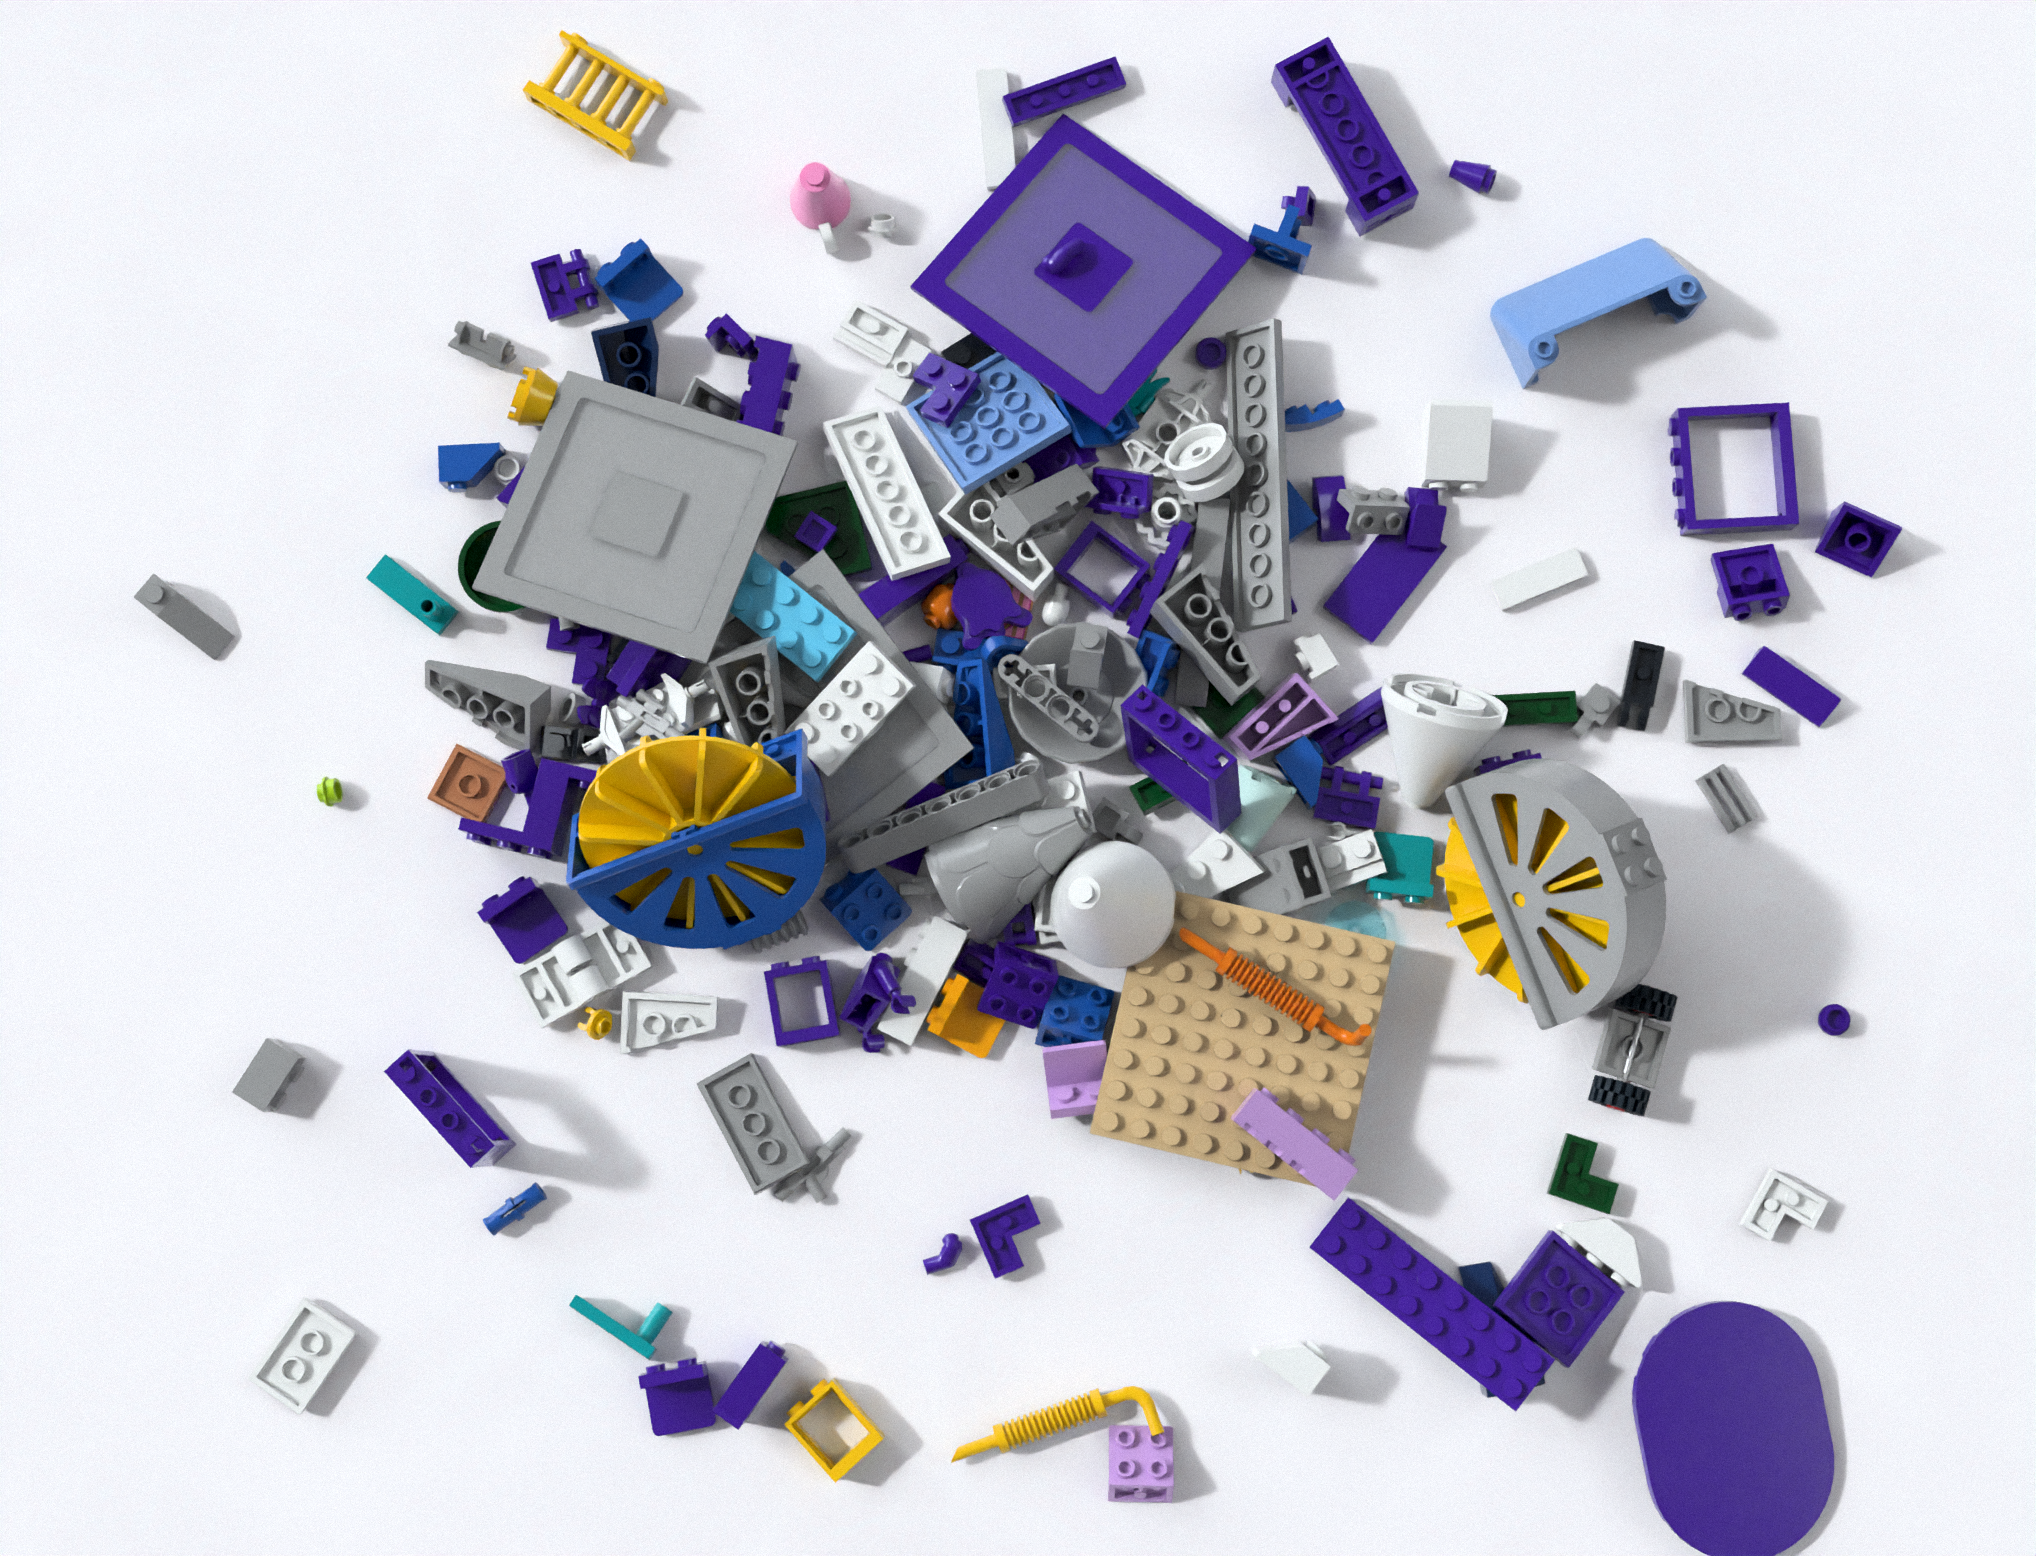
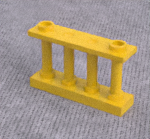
M561 30L559 37L566 49L544 83L540 82L537 85L530 80L523 88L527 100L630 161L636 152L631 141V134L653 100L666 106L668 99L664 91L665 88L658 81L649 78L647 81L588 46V42L577 33L573 32L570 35ZM578 54L592 64L570 98L562 100L555 96L554 89ZM605 70L615 76L617 80L595 114L591 113L589 116L580 111L581 107L579 105L601 71ZM630 85L643 94L622 127L614 131L606 126L605 120L626 87Z

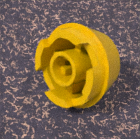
M525 366L522 373L528 375L527 380L521 379L519 381L511 404L512 407L517 409L515 413L509 411L507 419L518 422V426H543L556 398L555 394L559 384L540 368L535 370Z

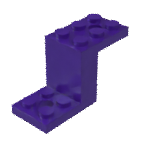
M541 758L523 832L462 817L458 830L466 833V839L474 843L491 846V842L495 841L497 842L496 846L516 853H521L522 848L528 849V854L546 860H551L552 855L561 857L578 788H582V791L587 792L590 784L596 777L597 771Z

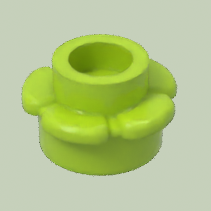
M327 776L323 777L321 784L317 785L319 801L324 802L326 806L330 807L334 806V803L342 801V787L337 778L329 779Z

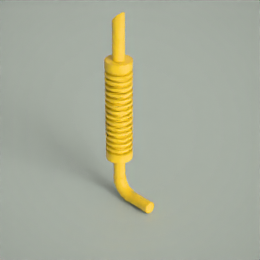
M1127 1386L1101 1396L1097 1388L1089 1391L1090 1395L1083 1393L1084 1397L1077 1395L1078 1399L1075 1400L1072 1397L1070 1402L1066 1399V1403L1063 1404L1061 1401L1059 1406L1055 1403L1053 1404L1054 1408H1051L1049 1405L1047 1406L1048 1410L1041 1408L1040 1413L1038 1410H1035L1034 1415L1030 1412L1028 1417L1024 1414L1023 1419L1019 1416L1017 1421L1013 1418L1011 1423L1005 1421V1425L999 1423L992 1426L993 1435L959 1446L951 1463L998 1446L1003 1454L1011 1451L1010 1447L1012 1446L1013 1449H1016L1018 1444L1020 1447L1023 1446L1024 1442L1028 1445L1029 1440L1032 1443L1035 1442V1438L1038 1441L1041 1440L1040 1436L1047 1438V1434L1053 1436L1054 1431L1056 1434L1059 1433L1060 1429L1064 1432L1065 1427L1069 1430L1071 1425H1074L1075 1428L1077 1423H1080L1081 1426L1083 1421L1089 1423L1091 1418L1092 1421H1095L1096 1416H1098V1419L1108 1416L1105 1408L1126 1400L1137 1401L1143 1408L1152 1436L1164 1433V1429L1156 1410L1155 1402L1144 1389L1136 1386Z

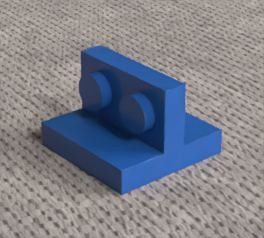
M1288 204L1278 232L1254 223L1248 243L1257 248L1253 255L1254 257L1301 275L1303 274L1312 245L1297 240L1302 220L1297 219L1300 208Z

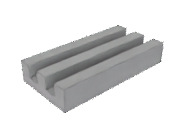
M1725 764L1718 766L1695 780L1728 834L1757 817ZM1717 774H1720V776L1722 777L1723 781L1727 785L1733 797L1735 798L1740 808L1744 812L1745 817L1741 815L1735 803L1733 802L1728 792L1724 788L1723 784L1717 777ZM1710 779L1735 818V823H1732L1707 784V780Z

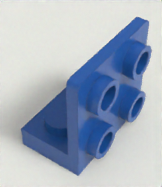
M1054 394L1058 404L1057 408L1070 424L1071 436L1080 448L1114 447L1140 428L1128 403L1104 429L1057 394Z
M1059 975L1050 998L1045 1005L1035 1044L1043 1047H1053L1102 1040L1114 991Z

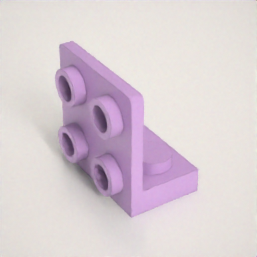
M1099 1040L1043 1048L1051 1119L1094 1114L1107 1059L1106 1041Z
M1109 1426L1108 1501L1172 1503L1174 1465L1173 1428L1171 1426H1162L1164 1433L1152 1436L1149 1426Z

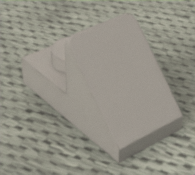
M693 378L681 405L735 422L740 419L741 405L699 378Z
M1077 622L1073 649H1071L1067 685L1098 690L1108 627Z

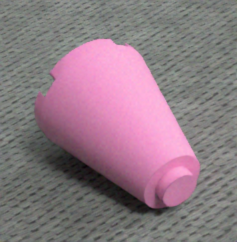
M817 162L809 163L801 170L791 191L790 204L794 216L802 225L809 229L817 230L819 229V224L829 222L832 228L843 222L850 210V191L840 176L825 165Z

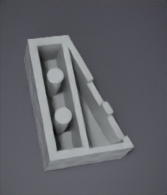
M1075 464L1013 495L1011 493L1005 495L996 503L998 508L990 517L1011 545H1016L1061 531L1099 491L1079 465Z

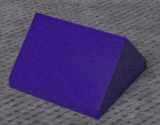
M1844 501L1832 510L1816 546L1815 553L1872 578L1902 531V527Z

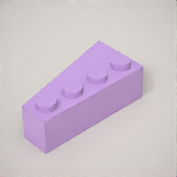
M1254 1088L1230 1119L1335 1201L1357 1173L1358 1169L1353 1166L1356 1160L1341 1148L1338 1152H1335L1327 1145L1330 1141L1328 1137L1316 1128L1310 1132L1302 1125L1305 1119L1290 1107L1285 1112L1276 1104L1279 1099L1266 1088H1263L1261 1091Z

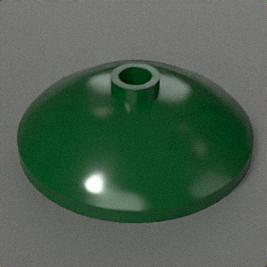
M495 521L474 531L464 543L458 559L459 580L466 594L482 608L498 613L520 611L525 609L526 606L488 595L472 588L501 522Z

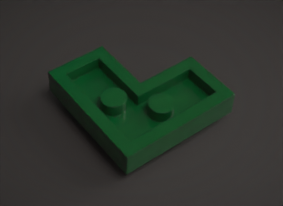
M1565 1133L1546 1194L1610 1214L1619 1184L1589 1174L1598 1143Z

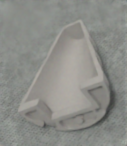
M1079 806L1023 811L1021 815L998 817L929 845L930 852L924 854L933 883L957 924L960 922L966 924L969 928L965 930L966 934L972 940L979 944H985L997 937L1016 914L1032 901L1053 875L1060 873L1064 866L1093 835L1089 828L1092 826V822L1084 809H1080Z

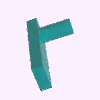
M386 554L366 577L367 580L439 636L459 613L458 610Z
M577 1294L569 1304L572 1309L648 1360L652 1358L657 1350L652 1346V1343L673 1314L672 1311L657 1302L637 1333L634 1334Z

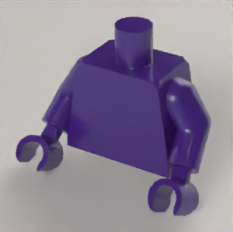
M878 953L876 956H872L858 974L839 1019L857 1027L859 1033H863L862 1048L868 1053H879L880 1049L885 1047L884 1036L882 1034H872L871 1029H873L874 1022L890 1003V1000L892 1011L898 1014H910L908 1007H915L916 1005L913 995L901 994L902 987L897 981L900 969L892 964V957L886 953Z

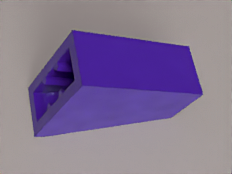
M772 1340L768 1344L762 1341L712 1412L739 1430L789 1360V1358L784 1356L786 1350Z

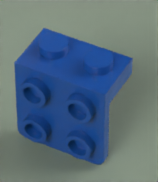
M641 238L635 243H628L621 250V255L614 262L604 264L598 270V276L594 278L601 291L629 321L651 317L653 322L683 296L682 287L653 257L649 246Z
M1143 629L1135 650L1147 671V688L1158 697H1164L1170 683L1166 676L1171 667L1175 668L1181 650L1177 649L1178 644L1173 639L1148 629Z
M875 867L861 873H852L849 869L847 875L838 883L828 887L824 896L819 899L865 951L873 950L912 913L911 907Z

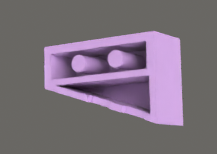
M1298 673L1289 674L1223 739L1243 760H1252L1339 718Z

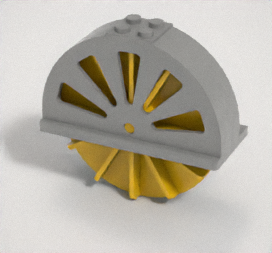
M1535 758L1522 760L1446 788L1445 795L1454 816L1448 822L1451 832L1445 851V863L1436 867V875L1445 878L1447 898L1454 918L1445 923L1447 929L1457 926L1468 949L1479 962L1475 972L1479 976L1489 973L1503 986L1516 993L1519 1002L1529 1003L1541 1030H1546L1579 1018L1621 998L1635 988L1646 976L1656 960L1661 947L1666 922L1664 881L1667 878L1643 819L1638 818L1624 799L1603 780L1576 765L1553 759Z

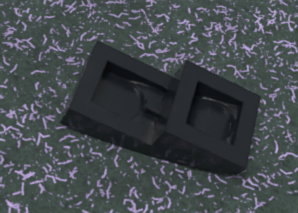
M547 725L541 727L538 757L606 763L605 747L590 756H587L582 747V744L599 737L600 731Z

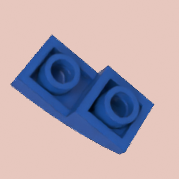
M1339 399L1332 403L1329 400L1320 403L1313 409V414L1306 404L1299 408L1293 405L1285 410V432L1304 431L1323 426L1342 417L1345 408Z

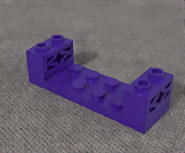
M1329 36L1275 64L1271 83L1285 108L1292 104L1295 105L1349 199L1345 212L1359 237L1413 209L1419 192Z

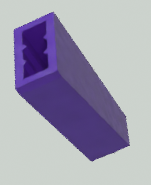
M951 534L942 538L951 556L950 563L891 581L888 574L858 594L883 628L926 597L936 585L943 584L953 577L956 568L961 563L969 562L967 555L970 551L961 539L954 540Z

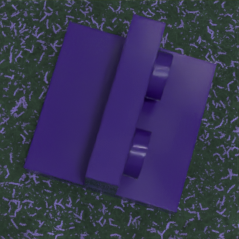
M630 640L606 678L618 686L617 692L624 697L634 698L640 689L647 691L664 682L661 677L663 673L679 682L692 660Z

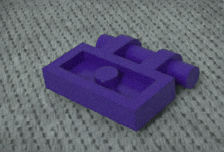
M581 249L570 251L572 262L566 264L563 263L559 253L530 263L550 322L578 314L579 310L576 302L580 300H585L588 310L599 307L597 286L592 284L588 272L590 265L588 259L584 258ZM575 274L578 277L580 287L572 289L568 276Z
M1322 766L1320 779L1330 780L1331 787L1330 789L1319 787L1312 819L1342 822L1345 825L1374 830L1380 798L1368 796L1369 788L1381 790L1383 777L1372 776V772L1362 771L1361 773L1344 771V767L1334 766V768ZM1341 784L1358 785V794L1340 791Z

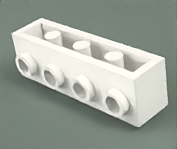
M934 916L932 922L929 920L925 921L918 935L923 939L918 949L912 947L904 962L908 969L903 978L898 976L897 979L902 987L901 994L913 995L915 997V1007H908L910 1014H898L892 1011L890 1002L889 1006H886L876 1020L879 1023L878 1030L911 1047L968 938L966 931L937 916Z

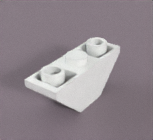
M1599 1217L1563 1222L1556 1225L1555 1229L1561 1233L1560 1237L1574 1249L1578 1246L1587 1253L1585 1258L1595 1267L1601 1269L1604 1265L1612 1271L1613 1274L1610 1278L1625 1289L1629 1285L1634 1288L1641 1286L1642 1280L1635 1238L1612 1220Z

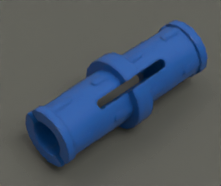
M535 1182L515 1198L509 1197L506 1199V1204L484 1218L483 1222L489 1232L495 1236L500 1230L516 1219L520 1221L525 1218L524 1214L543 1200H546L547 1196L539 1184ZM526 1200V1202L523 1205H521L520 1207L512 1211L510 1214H508L506 1217H504L505 1214H507L508 1212H510Z

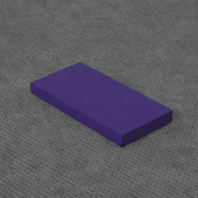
M1406 523L1401 535L1378 534L1325 602L1323 608L1372 645L1447 546L1440 541L1438 550L1407 548Z

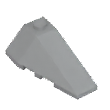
M427 660L425 662V688L452 708H462L473 716L472 722L479 727L484 724L497 733L495 738L501 743L517 750L530 749L531 753L533 752L541 734V727L545 725L551 712L550 685L524 675L434 660Z

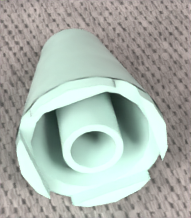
M1240 764L1238 774L1242 813L1226 830L1247 851L1252 852L1295 796L1297 789L1284 781L1282 785L1279 784L1280 781L1274 779V776Z

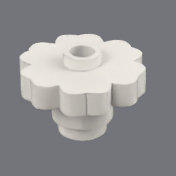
M1165 485L1161 488L1160 492L1153 489L1151 511L1140 514L1138 519H1134L1137 533L1141 536H1148L1147 540L1150 546L1167 549L1170 542H1167L1166 539L1174 524L1179 525L1182 520L1192 525L1196 521L1197 512L1194 509L1195 504L1187 498L1183 499L1184 494L1180 488ZM1168 514L1171 517V519H1162L1160 515Z

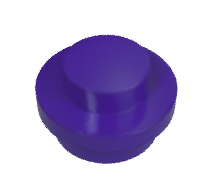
M1830 1004L1823 1007L1819 1012L1818 1025L1824 1033L1838 1036L1848 1030L1850 1015L1843 1006Z

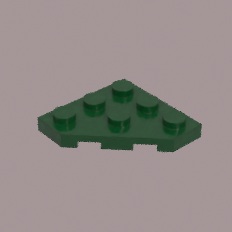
M846 480L776 497L766 521V528L770 535L807 557H814L817 554L815 551L794 538V535L810 511L837 527L838 530L825 548V551L845 577L873 570L857 504Z

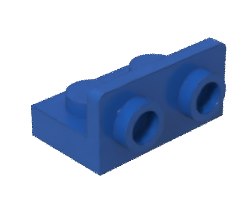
M938 628L931 663L935 666L944 667L952 674H955L958 662L983 658L981 649L987 639H983L976 650L968 651L962 644L964 632ZM988 665L990 674L993 675V669L995 667H991Z

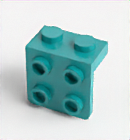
M1379 831L1374 832L1388 873L1368 879L1366 881L1365 893L1374 894L1373 899L1392 901L1393 896L1405 898V903L1424 904V900L1433 898L1434 885L1430 884L1434 846L1432 838Z

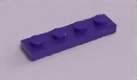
M1114 56L1004 95L1002 102L1014 128L1124 89L1126 81L1117 58Z
M1181 520L1179 525L1174 524L1166 539L1170 544L1165 554L1160 553L1154 563L1153 569L1156 570L1152 581H1146L1139 597L1143 600L1138 610L1133 609L1126 622V626L1130 627L1127 632L1128 634L1139 639L1143 629H1148L1153 618L1150 610L1154 602L1165 593L1196 527Z

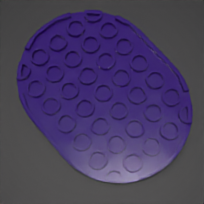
M1712 1301L1695 1305L1672 1317L1669 1320L1670 1322L1657 1335L1652 1337L1642 1353L1643 1357L1637 1376L1634 1377L1632 1407L1650 1496L1659 1515L1670 1529L1686 1544L1706 1555L1774 1556L1796 1544L1808 1533L1820 1517L1831 1492L1834 1477V1450L1818 1371L1811 1353L1800 1336L1785 1321L1773 1313L1758 1306L1737 1301Z

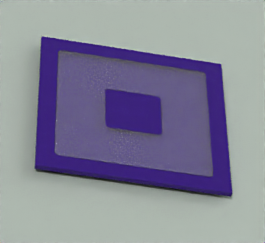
M1063 113L913 282L910 289L1099 426L1106 429L1254 255L1257 248ZM1074 238H1080L1084 242L1085 250L1077 255L1061 273L1051 274L1050 271L1044 270L1042 263L1046 255H1054L1058 249Z

